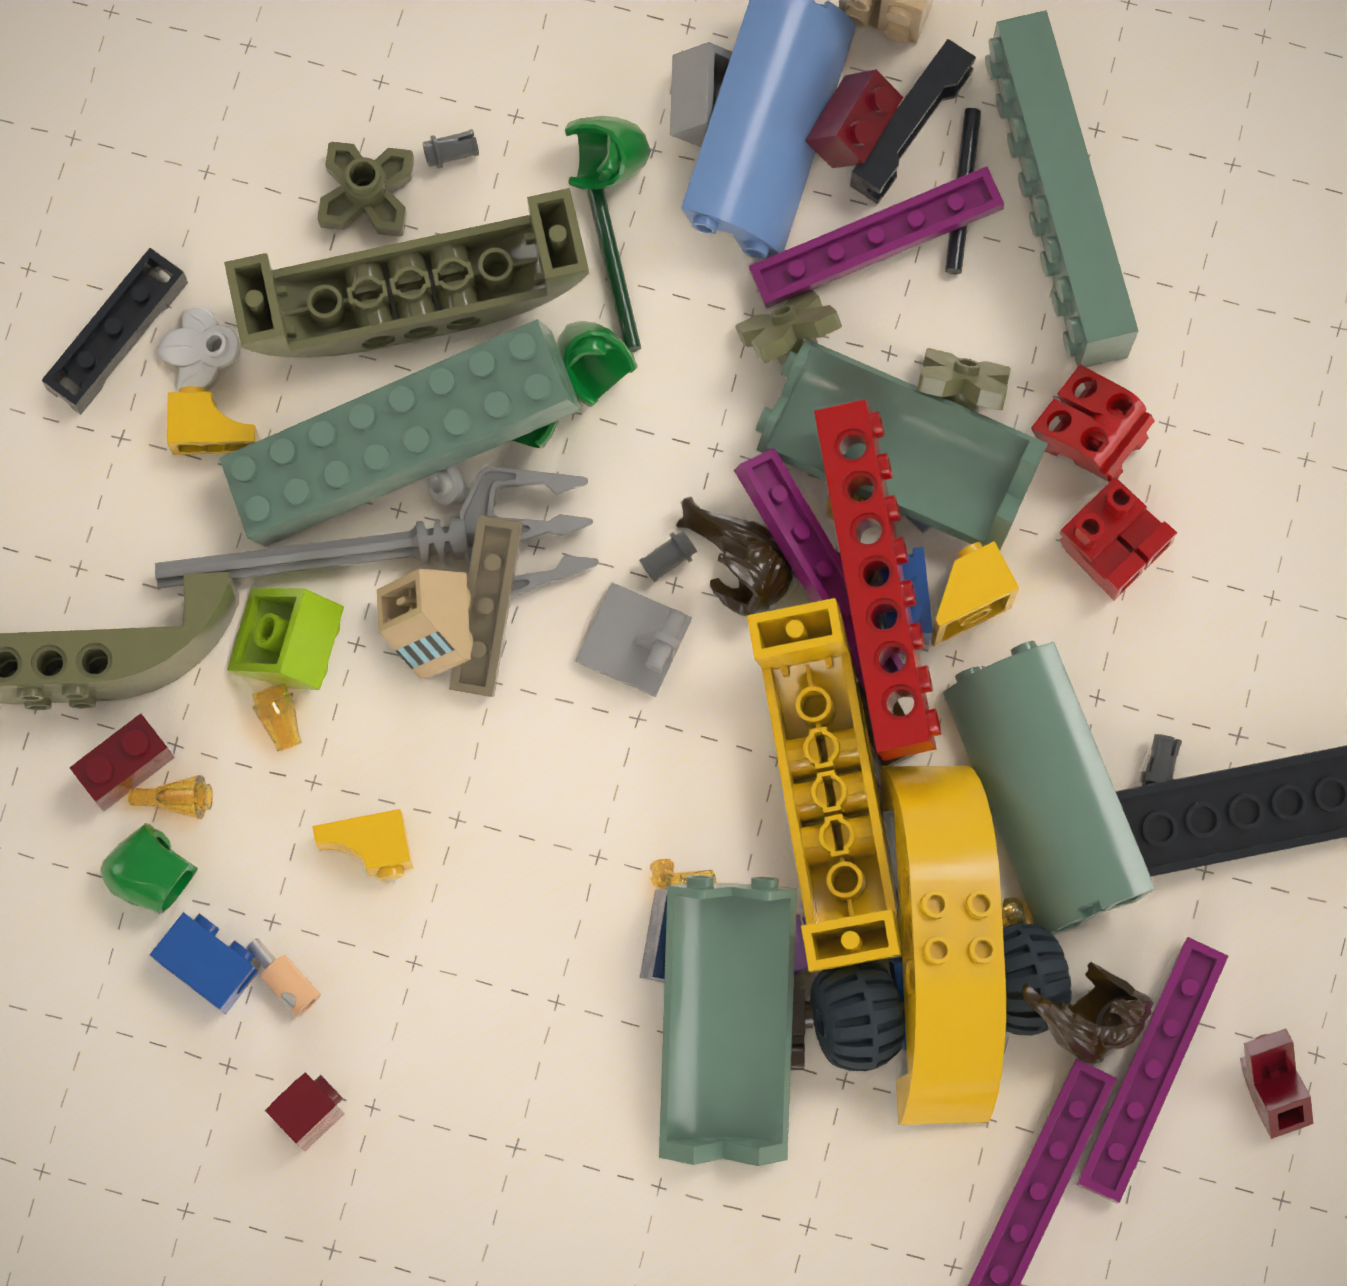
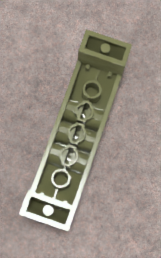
M566 188L527 197L529 215L284 268L273 270L267 253L225 261L224 266L241 346L249 351L269 356L307 358L338 356L376 350L473 329L514 317L546 304L572 289L589 274L571 190Z
M229 572L184 574V626L0 633V704H25V709L48 710L52 708V703L69 702V707L87 709L96 707V701H112L136 697L154 692L178 680L201 663L219 643L232 622L239 605V592ZM107 666L103 672L95 674L98 669ZM62 668L59 673L51 676L55 670ZM16 670L12 676L8 677L12 671Z

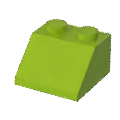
M251 588L227 671L292 689L320 690L328 672L329 658L335 638L340 631V621L345 606L305 588Z

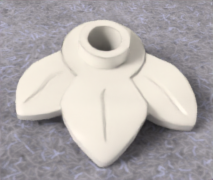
M190 308L183 311V328L167 333L160 340L156 348L157 353L163 360L180 367L177 379L178 391L186 386L206 388L211 385L219 368H224L234 363L240 353L239 338L232 329L219 325L216 317L210 311L203 308ZM221 339L222 345L220 349L212 352L214 343Z

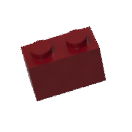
M877 69L845 75L805 139V142L831 168L863 164L904 97Z
M140 713L70 766L69 769L103 811H106L175 757Z
M306 1072L297 1078L265 1109V1112L305 1152L345 1114L337 1106L343 1100L341 1095L321 1074L313 1080Z

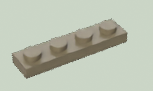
M478 515L467 579V588L471 595L468 614L469 631L473 636L471 660L452 668L449 690L488 697L495 696L524 522Z

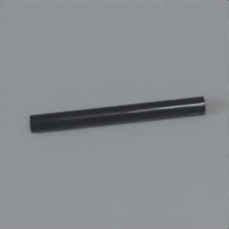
M966 108L964 111L956 179L974 172L981 120V110L977 108ZM968 225L949 232L945 265L946 273L955 275L962 273Z

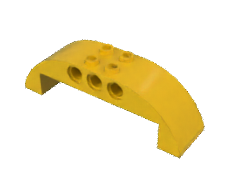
M832 598L747 615L754 659L763 673L806 925L801 926L809 972L901 956V931L897 895L882 805L861 694L837 600Z
M969 765L882 766L880 768L882 811L894 812L908 1071V1074L896 1079L898 1125L988 1123L995 1108L1003 1069L1006 1033V978L999 862L996 837L987 796L981 780Z

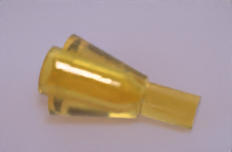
M197 775L164 784L157 788H131L128 793V801L130 806H157L159 809L202 819L206 810L212 808L213 790L211 784H206L202 775Z

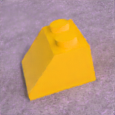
M995 541L985 546H982L981 542H976L957 553L959 559L954 561L933 626L931 638L933 647L1012 608L1019 586Z

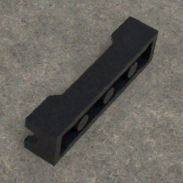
M950 39L945 41L896 109L863 164L856 165L852 170L850 187L876 204L880 203L897 179L896 170L899 167V160L940 103L944 100L954 99L973 73L974 68L971 66L976 60L975 55Z
M149 248L41 381L47 391L55 397L59 396L74 411L81 415L102 390L107 378L158 315L168 309L188 284L185 273L152 248ZM154 268L155 270L164 271L171 278L167 283H161L152 275H148V273ZM64 377L81 388L76 395L60 384Z

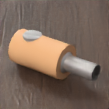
M255 938L248 944L246 949L255 956V959L265 969L260 978L281 1000L283 1006L289 1009L295 1017L302 1015L316 1003L321 993L286 955L276 958L259 938Z

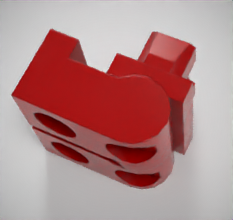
M1079 364L1057 393L1060 401L1053 398L1033 424L1031 430L1037 439L1048 443L1045 452L1056 457L1059 454L1072 459L1075 465L1110 482L1114 477L1119 478L1123 473L1122 464L1130 453L1140 450L1149 439L1147 431L1155 420L1152 414L1146 412L1145 404L1134 393ZM1083 383L1085 389L1077 398L1075 391ZM1058 416L1060 422L1053 431L1049 430L1051 421Z
M1114 477L1059 532L1062 536L1060 543L1065 551L1113 601L1142 574L1143 570L1152 565L1173 544L1178 533L1166 521L1162 523L1146 509L1147 506L1117 477Z

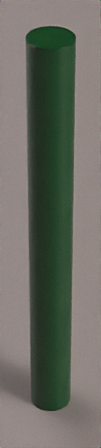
M589 189L587 194L621 338L631 352H636L642 347L604 189Z

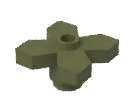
M330 142L328 144L325 167L327 172L341 186L320 197L317 218L319 226L327 229L345 230L364 212L378 234L403 236L407 216L406 207L391 192L412 180L413 152L406 149L387 148L373 160L362 157L355 144Z
M813 290L789 299L784 306L775 309L771 314L755 315L735 325L741 342L746 347H754L757 357L763 363H768L778 358L781 365H784L790 351L798 354L806 339L818 343L816 338H821L842 327L837 311L831 305L823 306L819 295Z
M926 348L917 391L943 397L977 413L980 406L1002 411L1007 395V384L1011 368L988 361L977 362L968 358H958L949 352Z

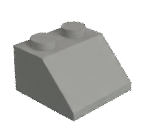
M707 42L672 55L670 136L699 147L702 146L732 51Z

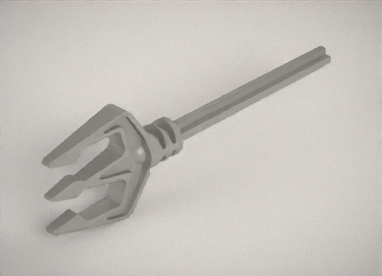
M494 466L485 467L477 474L459 512L460 516L451 517L449 526L441 527L439 519H436L434 528L426 529L423 521H416L414 528L405 532L155 563L157 587L161 589L184 586V574L229 572L233 580L409 557L417 558L423 565L429 564L430 555L438 554L441 562H444L445 554L449 552H454L456 560L465 559L466 563L470 566L478 515L498 517L494 514L495 498L498 489L544 484L555 495H559L587 485L588 478ZM559 514L549 521L504 518L524 522L521 542L547 533L565 536L593 524V519L563 514ZM563 556L554 570L517 575L514 578L511 598L596 567L599 561L597 558Z

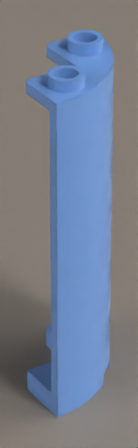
M749 0L681 209L694 229L706 234H716L717 230L732 233L742 251L753 258L766 259L767 255L774 256L785 250L816 154L805 142V139L837 89L855 33L856 26L851 18L830 1H826L823 5L816 3L814 0Z

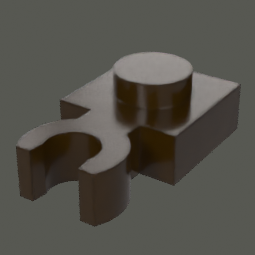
M793 989L791 1070H804L805 1028H813L814 1015L810 1001H805V989Z

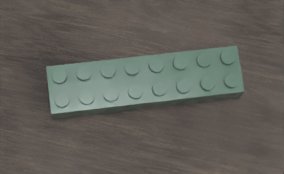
M1044 10L997 21L993 38H990L988 41L990 53L985 55L986 70L990 80H997L1000 91L999 94H996L997 109L1001 119H1008L1011 130L1010 133H1007L1009 152L1012 158H1019L1022 172L1018 173L1020 191L1024 198L1030 197L1033 211L1029 212L1031 230L1034 237L1041 236L1044 251L1040 252L1041 265L1044 275L1046 277L1052 276L1056 290L1051 293L1053 308L1057 317L1063 316L1067 331L1063 332L1065 351L1068 357H1075L1077 367L1079 364L1090 367L1128 358L1139 330L1048 12Z
M536 319L219 459L247 538L266 547L580 411L581 407L552 330Z

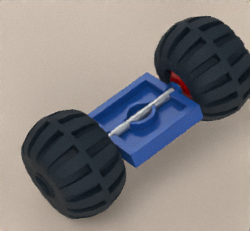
M1010 924L1003 927L1006 978V1032L1015 1035L1033 1036L1049 1029L1044 1019L1024 1001L1021 995L1023 985H1030L1051 1002L1071 1004L1072 985L1068 971L1069 967L1064 957L1063 949L1053 933L1032 924ZM902 957L888 959L890 973L881 964L869 961L826 969L820 972L814 979L810 993V1004L814 1015L815 1033L822 1052L832 1065L848 1071H871L887 1064L899 1053L901 1048L906 1051Z

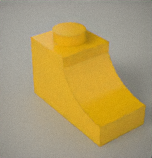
M186 386L180 388L179 392H168L167 444L173 455L230 454L260 440L254 424L236 422L223 415L217 409L212 392H206L204 388L197 386Z
M401 809L312 826L315 844L319 851L338 850L349 853L365 864L370 877L378 875L379 881L401 878L405 876L404 870L414 868L405 819Z

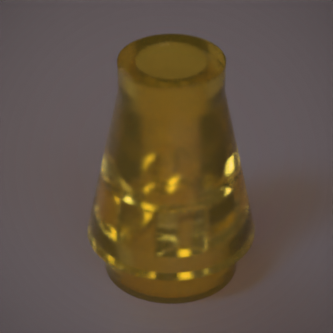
M282 683L254 693L252 697L255 705L252 706V709L273 741L277 752L301 744L293 692H288L286 684Z

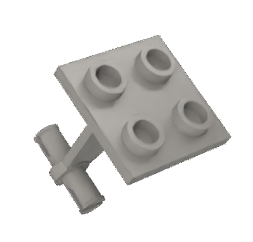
M612 582L575 662L656 697L691 623L692 617Z

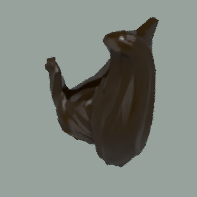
M686 497L680 502L683 517L678 520L676 527L688 528L715 544L723 552V554L719 553L717 561L728 567L739 580L738 588H731L725 585L719 578L710 580L709 587L724 606L741 616L747 617V615L767 612L770 606L777 603L787 594L793 579L790 572L791 566L766 526L755 521H747L699 508L692 497Z
M1092 961L1087 965L1088 971L1085 973V976L1095 987L1079 998L1075 1004L1051 1002L1030 985H1023L1021 995L1024 1001L1044 1019L1056 1043L1077 1058L1093 1064L1103 1062L1104 1056L1110 1049L1124 1048L1135 1042L1144 1029L1145 1021L1151 1015V1008L1154 1004L1149 996L1135 990L1127 981L1108 972Z

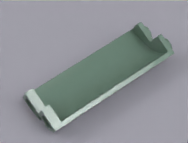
M809 339L805 340L798 354L790 351L781 371V375L787 377L782 394L773 409L764 408L755 431L762 433L757 451L764 453L775 448L782 462L827 481L814 411L866 399L872 411H879L882 417L885 437L878 438L881 454L888 453L893 479L886 480L889 496L896 495L900 513L969 544L981 542L982 546H985L995 541L998 549L1001 551L1048 443L943 397L918 392L917 386ZM852 445L846 452V459L854 460L861 457L865 452L866 445ZM870 485L861 486L855 491V494L869 499L874 487Z
M1028 641L1010 650L1012 656L982 669L977 666L955 675L957 683L944 691L943 695L971 765L981 780L991 815L1035 925L1045 928L1046 931L1055 935L1078 928L1097 914L1136 903L1155 890V886L1055 642L1037 646L1035 641Z
M689 875L686 878V884L668 885L659 1158L691 1165L726 1159L754 1166L788 1160L797 888L778 886V878L752 877L751 884L714 883L713 876Z

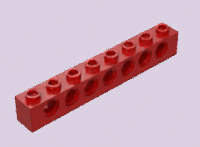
M866 399L815 410L814 415L876 751L885 761L937 750L934 736L941 735V726L936 708L929 710L926 693L933 692V684L928 665L921 666L918 650L925 648V642L920 623H913L910 607L917 606L913 582L911 579L905 580L902 564L909 563L904 538H897L894 522L901 521V515L896 495L889 496L886 480L893 479V473L888 453L881 454L878 438L885 437L881 414L879 411L873 412ZM852 445H866L865 452L861 457L854 460L846 459V452ZM864 485L874 487L871 497L866 501L857 502L853 500L854 493L859 487ZM879 527L882 529L881 536L876 542L872 544L861 543L862 534L868 528ZM879 569L889 570V578L885 584L878 587L869 585V579L873 572ZM889 611L897 613L898 617L894 626L885 630L877 628L878 618L883 613ZM895 654L905 655L906 661L901 670L894 673L885 671V663L889 657ZM902 697L913 698V708L907 715H893V706L898 699Z

